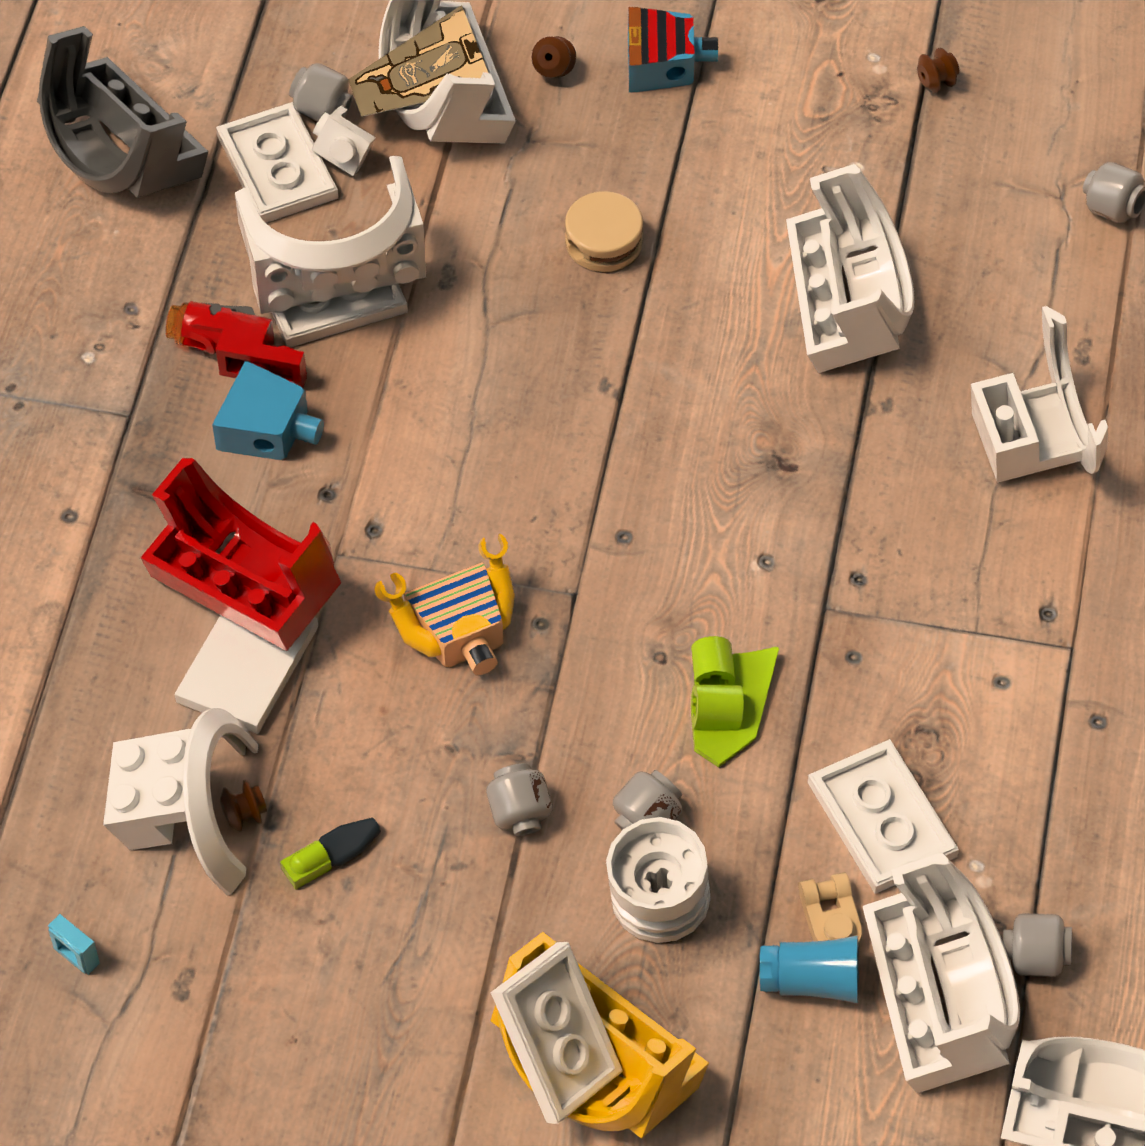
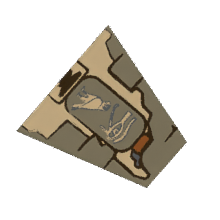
M461 5L348 80L361 117L426 102L446 74L463 78H481L483 72L488 73V70Z

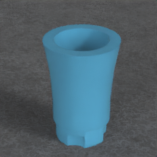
M858 935L824 941L780 942V947L778 945L760 947V991H779L780 995L831 998L858 1004Z

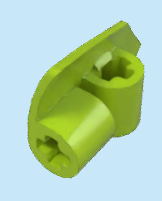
M719 636L700 638L691 646L694 686L691 693L694 751L718 768L756 739L779 648L776 646L752 652L732 654L731 642Z

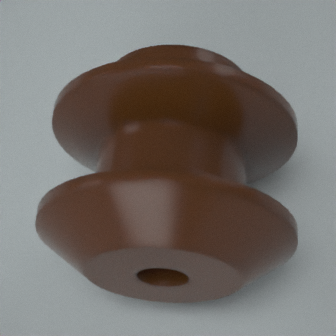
M559 36L545 37L539 40L532 50V64L535 70L542 76L549 78L563 77L569 74L575 66L576 50L573 44L566 38Z
M937 48L934 52V59H931L926 54L920 55L917 73L924 87L932 93H937L940 91L941 82H944L949 87L956 84L960 70L957 59L952 53H947L943 48Z
M243 780L242 791L235 794L231 793L226 787L223 788L220 804L229 826L241 832L243 820L251 817L258 824H262L260 814L267 812V806L258 785L250 788L248 782Z

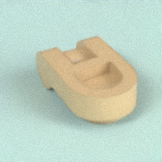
M846 872L831 875L830 880L815 883L814 879L800 881L798 883L799 895L813 941L834 940L858 935L859 948L862 928ZM835 899L837 909L822 911L821 901Z

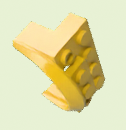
M542 932L509 957L503 983L553 946L556 941ZM578 963L623 1069L622 1074L625 1078L617 1076L567 1117L584 1126L602 1131L630 1129L642 1139L699 1089L709 1062L695 1052L696 1048L683 1038L677 1039ZM495 1005L490 1021L500 1028L505 1047L515 1069L532 1090Z

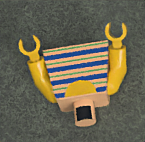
M498 534L501 549L497 555L490 554L487 551L484 537L480 540L479 552L484 559L489 560L490 567L487 569L482 562L406 593L405 579L398 573H392L390 577L396 586L394 595L387 593L382 581H378L375 584V595L380 600L390 603L389 613L405 644L428 657H436L445 667H452L467 661L475 675L486 674L496 667L498 661L492 650L499 648L503 644V630L511 624L515 599L509 567L507 564H503L502 560L508 549V542L502 534Z

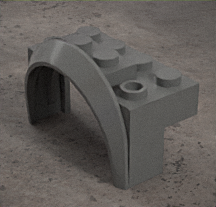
M85 26L48 36L37 103L40 104L43 125L52 147L64 164L78 178L90 187L105 193H117L129 189L137 198L202 178L209 151L185 130L187 121L178 113H170L169 115L108 57L87 63L93 34ZM90 116L87 120L65 125V123L74 122L78 117ZM99 121L103 122L113 134L117 135L130 147L128 154L122 151L109 138Z

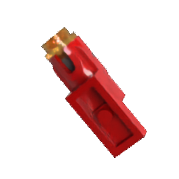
M193 301L189 303L184 302L181 306H171L166 321V337L174 339L178 345L194 347L209 354L216 353L219 375L236 378L244 362L247 361L304 388L307 379L304 352L288 346H273L275 339L272 320L255 315L252 307L224 306L216 303Z

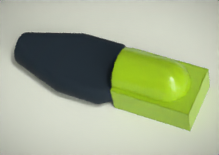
M373 817L340 825L321 836L319 841H314L281 860V870L294 889L297 890L330 871L332 866H341L360 855L381 833L380 827Z

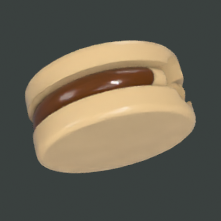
M609 191L593 192L576 200L569 208L565 218V244L570 257L580 266L597 272L616 271L631 264L638 257L643 244V217L638 206L626 196Z

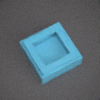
M61 914L48 925L53 948L81 972L89 975L100 964L95 942Z

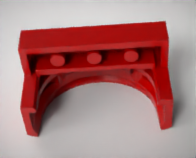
M182 458L152 494L168 525L140 557L150 576L285 651L290 649L342 583L334 568L330 543L317 523L312 522L309 533L302 542L281 533L250 513L226 494L193 458ZM235 532L234 537L221 553H216L215 551L221 547L226 537L230 533Z

